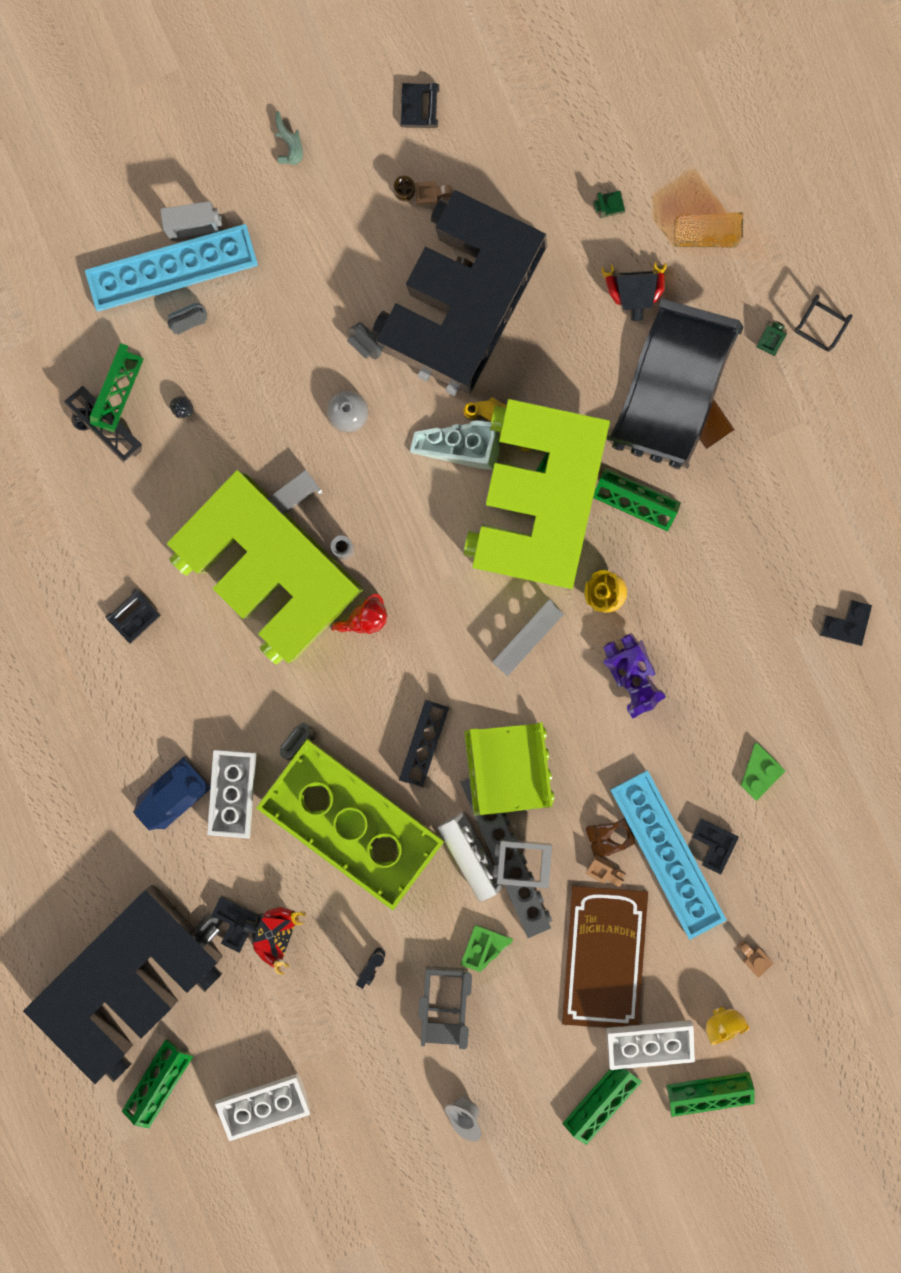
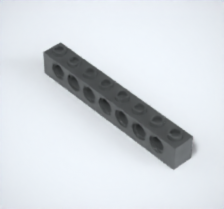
M468 777L461 780L460 783L473 811L470 778ZM496 813V817L493 820H487L484 815H477L475 818L494 862L498 866L499 857H495V845L500 844V839L493 837L494 830L498 828L503 829L505 835L502 839L517 840L516 835L508 830L507 826L510 825V821L506 813ZM506 847L513 850V856L504 861L503 878H513L510 876V871L512 868L517 867L521 869L522 873L520 877L514 879L535 880L532 872H527L524 864L527 861L523 851L518 853L517 848ZM505 885L527 938L551 929L549 923L553 920L549 911H544L541 903L544 900L540 890L535 892L534 887H527L530 889V894L527 897H521L518 895V891L526 886ZM529 907H537L538 914L534 917L528 916L527 909Z

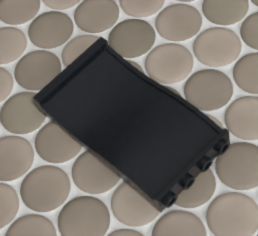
M661 299L659 312L643 346L624 407L611 435L607 436L606 440L612 444V448L618 451L627 449L631 451L632 455L637 457L646 455L653 462L661 464L664 461L668 462L672 468L680 470L683 467L688 469L690 466L689 461L708 418L724 366L744 326L740 320Z

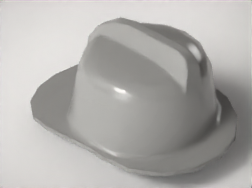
M464 1094L461 1098L455 1100L453 1104L445 1106V1112L454 1130L466 1140L478 1141L481 1137V1130L477 1123L479 1108L470 1100L468 1095Z

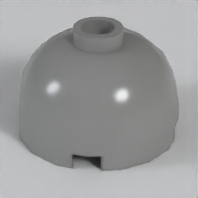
M349 390L340 391L333 395L328 402V420L338 431L356 432L367 422L368 405L357 392Z

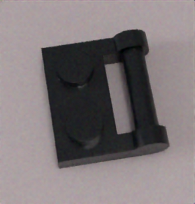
M402 83L401 127H438L436 116L439 84ZM423 93H429L428 119H422Z
M137 588L131 592L132 595L117 609L105 616L129 644H132L162 616ZM136 601H139L141 605L120 623L117 619Z
M378 947L373 951L359 974L355 985L361 989L366 984L370 986L376 976L377 971L375 968L383 965L386 955L383 948Z

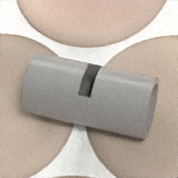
M340 535L332 540L331 550L339 559L345 560L353 555L354 545L348 537ZM347 543V550L343 553L338 552L339 544Z

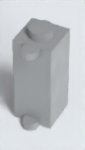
M305 470L268 499L283 514L293 509L315 491L319 495L323 492Z

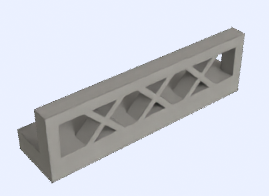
M550 599L493 660L492 663L506 676L517 667L564 615L553 605L554 603Z

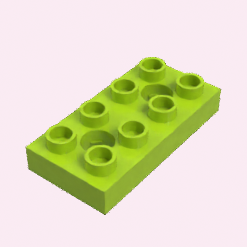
M310 739L306 740L256 807L257 810L392 911L444 843L442 837ZM321 785L325 787L329 794L330 805L325 811H310L304 802L303 794L308 786ZM389 836L396 841L397 853L399 855L393 861L379 862L373 857L371 843L377 837Z

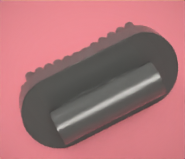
M194 303L168 315V327L174 334L177 333L179 335V333L181 334L186 330L206 323V308L200 303Z
M358 322L348 329L350 338L347 342L365 359L369 357L378 359L381 356L382 351L376 342L378 337L372 334L362 322Z
M306 723L299 724L280 746V755L284 759L291 761L307 739L313 741L316 738V733Z
M206 914L205 918L199 922L195 929L207 943L220 931L218 927L223 923L220 919L212 916V914L211 916Z

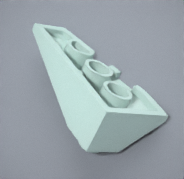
M472 421L464 425L456 424L442 429L433 428L414 432L410 453L493 471L500 451L499 432L490 431L491 422Z

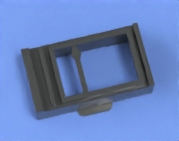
M426 966L424 996L419 1000L418 1015L422 1020L421 1046H425V1043L459 1045V1049L467 1048L469 1029L465 1026L466 998L471 994L472 974L468 972V969ZM431 975L462 977L460 1009L429 1007ZM428 1011L460 1013L459 1024L428 1022Z

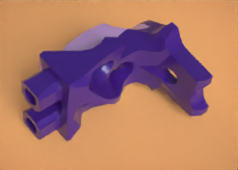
M629 633L621 638L624 648L620 650L615 641L604 645L606 657L603 663L612 673L618 687L624 686L630 693L631 702L627 704V711L632 719L644 712L653 710L661 700L666 698V695L662 690L657 689L653 682L652 676L656 675L643 641H637L635 636ZM619 669H624L626 675L622 676L619 673ZM634 677H639L641 679V684L639 686H634Z

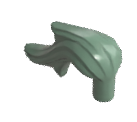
M277 111L275 121L278 133L275 136L282 138L289 147L288 156L279 155L278 163L298 164L303 158V147L299 130L297 129L295 134L289 131L282 121L280 112Z

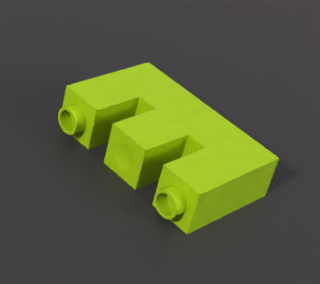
M508 399L507 407L495 405L490 431L501 433L499 442L549 453L545 472L495 462L486 505L534 515L535 518L531 534L481 524L480 533L468 531L463 556L474 558L472 568L573 590L610 424L609 420Z
M236 470L168 541L167 545L174 551L169 560L186 576L193 570L197 574L206 573L237 541L247 553L212 589L244 619L251 617L282 585L293 598L258 633L265 640L259 648L274 664L278 665L283 659L289 664L296 661L365 589L286 512L282 514L273 502L268 499L270 496L246 472Z

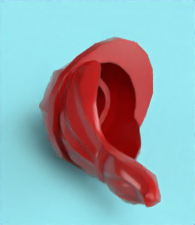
M377 593L370 594L363 604L354 609L348 621L335 622L332 625V631L337 630L341 633L354 631L360 634H372L380 631L387 623L388 617L381 595Z

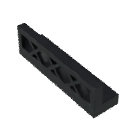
M81 386L64 401V404L123 463L132 455L136 457L141 453L142 444L120 422H118L114 433L109 431L115 438L105 437L103 435V428H100L99 431L96 428L97 426L90 424L88 413L92 412L97 399L84 386ZM77 399L85 408H76L71 402ZM111 413L102 416L101 421L112 425L114 417ZM118 443H121L128 450L125 455L118 450Z
M425 700L399 781L408 782L420 787L424 786L449 707ZM432 706L444 710L442 718L435 722L432 721L429 715ZM429 718L431 724L426 726L427 720ZM440 722L439 727H438V730H437L436 727H435V724H437V723ZM433 726L436 736L434 739L426 742L423 732L425 729ZM422 738L425 744L419 746ZM433 742L432 748L430 750L428 744ZM426 746L430 753L429 757L420 762L416 755L417 750ZM416 758L418 764L412 766L414 759ZM427 762L425 769H423L421 764ZM420 766L423 772L421 781L409 778L411 769Z

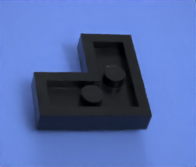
M850 600L845 620L828 615L824 616L820 636L862 646L872 605Z
M700 818L691 837L710 846L701 865L721 875L739 836Z
M222 895L212 913V916L230 924L221 944L240 953L250 934L242 931L245 919L256 922L259 916L258 913Z

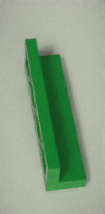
M120 343L90 415V424L113 433L116 430L144 361L143 357L128 352V345ZM126 358L138 362L136 367L127 371L124 365ZM126 376L129 385L120 389L117 380ZM119 394L122 400L121 404L112 407L109 401L110 397ZM111 412L114 417L113 424L110 425L102 422V416Z
M604 468L593 496L598 501L667 532L681 504L676 499L607 468ZM601 487L610 490L611 495L604 496L598 492ZM626 497L631 504L624 505L620 503L618 498ZM646 506L650 512L642 513L638 507ZM663 514L670 517L667 524L658 520L657 515Z
M165 1039L121 1111L134 1126L150 1128L193 1058L189 1052L178 1049L170 1040ZM169 1048L172 1051V1053L169 1056V1058L165 1060V1053ZM159 1067V1074L154 1078V1071ZM148 1085V1092L143 1096V1089ZM137 1103V1110L133 1115L130 1110Z
M627 1068L609 1069L564 1120L563 1126L574 1138L587 1145L642 1081ZM632 1079L633 1081L627 1087H625V1085ZM587 1129H590V1130L585 1134V1136L583 1137L582 1134H583Z
M750 1072L666 1085L671 1117L755 1104V1089ZM749 1095V1097L740 1098L741 1096ZM684 1105V1107L675 1109L676 1106Z

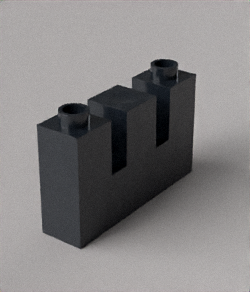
M454 190L449 201L441 198L437 202L431 215V222L436 224L435 229L440 241L476 258L472 267L469 268L425 246L406 282L410 296L447 313L442 325L395 303L391 313L381 311L372 329V334L378 336L376 342L382 352L471 395L548 246L546 233Z
M152 884L67 966L23 1012L94 1084L104 1075L112 1082H115L132 1064L124 1055L131 1049L133 1044L98 1009L106 1003L142 1039L178 1002L143 964L152 957L186 993L196 984L205 992L223 974L215 966L223 955L210 942H205L202 936L196 932V928Z

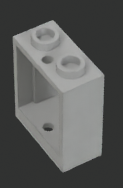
M211 201L160 209L163 230L170 240L209 235L219 232V226H222V219L220 213H218V208H214Z
M500 839V844L495 845V857L499 858L498 866L494 865L493 878L497 879V884L549 888L552 844ZM505 848L542 850L539 881L503 878Z

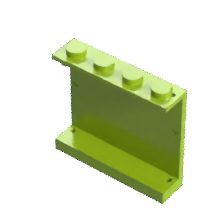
M543 722L464 731L474 816L553 807L554 793L550 787L552 774L550 769H548L549 751L545 746L547 733L545 727H543Z

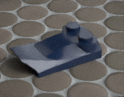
M184 756L137 797L133 813L149 831L166 829L210 791L211 785L188 758Z

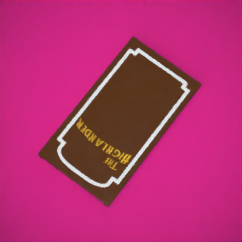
M572 886L562 1025L601 1028L639 1025L648 891Z

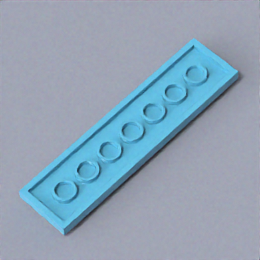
M243 224L85 270L96 311L99 312L258 266L247 225Z
M648 770L610 789L688 939L691 940L725 922L727 919Z

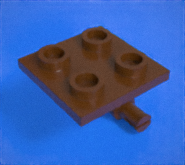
M714 399L700 436V440L706 449L735 430Z

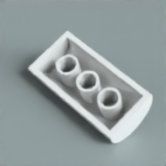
M213 750L207 835L250 838L256 765L255 752Z
M464 811L440 824L437 829L477 900L481 902L496 895L503 885L497 884V879L493 878L494 864Z
M691 1020L606 1028L610 1070L695 1062L694 1032Z
M298 1073L215 1101L216 1109L229 1141L310 1115L308 1097Z

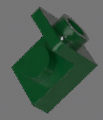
M621 190L603 195L599 192L596 195V200H593L595 213L599 212L600 218L625 213Z
M775 320L773 322L768 321L756 348L775 356L787 335L785 325Z

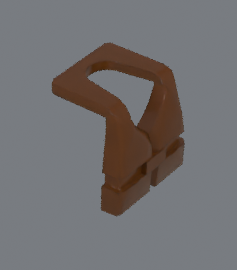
M625 818L614 823L586 827L589 842L592 843L591 849L594 857L598 855L603 858L605 855L609 856L635 844L632 831ZM624 827L628 837L623 844L616 843L610 837L616 828Z

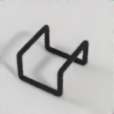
M816 295L812 299V303L800 324L794 329V332L829 352L838 343L853 315L849 314L846 318L818 302L820 295ZM815 305L844 322L829 347L800 331Z

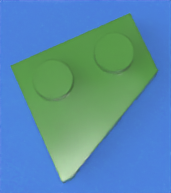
M755 742L740 786L757 801L780 778L785 770Z
M475 924L460 965L481 972L502 950L512 943L513 938Z

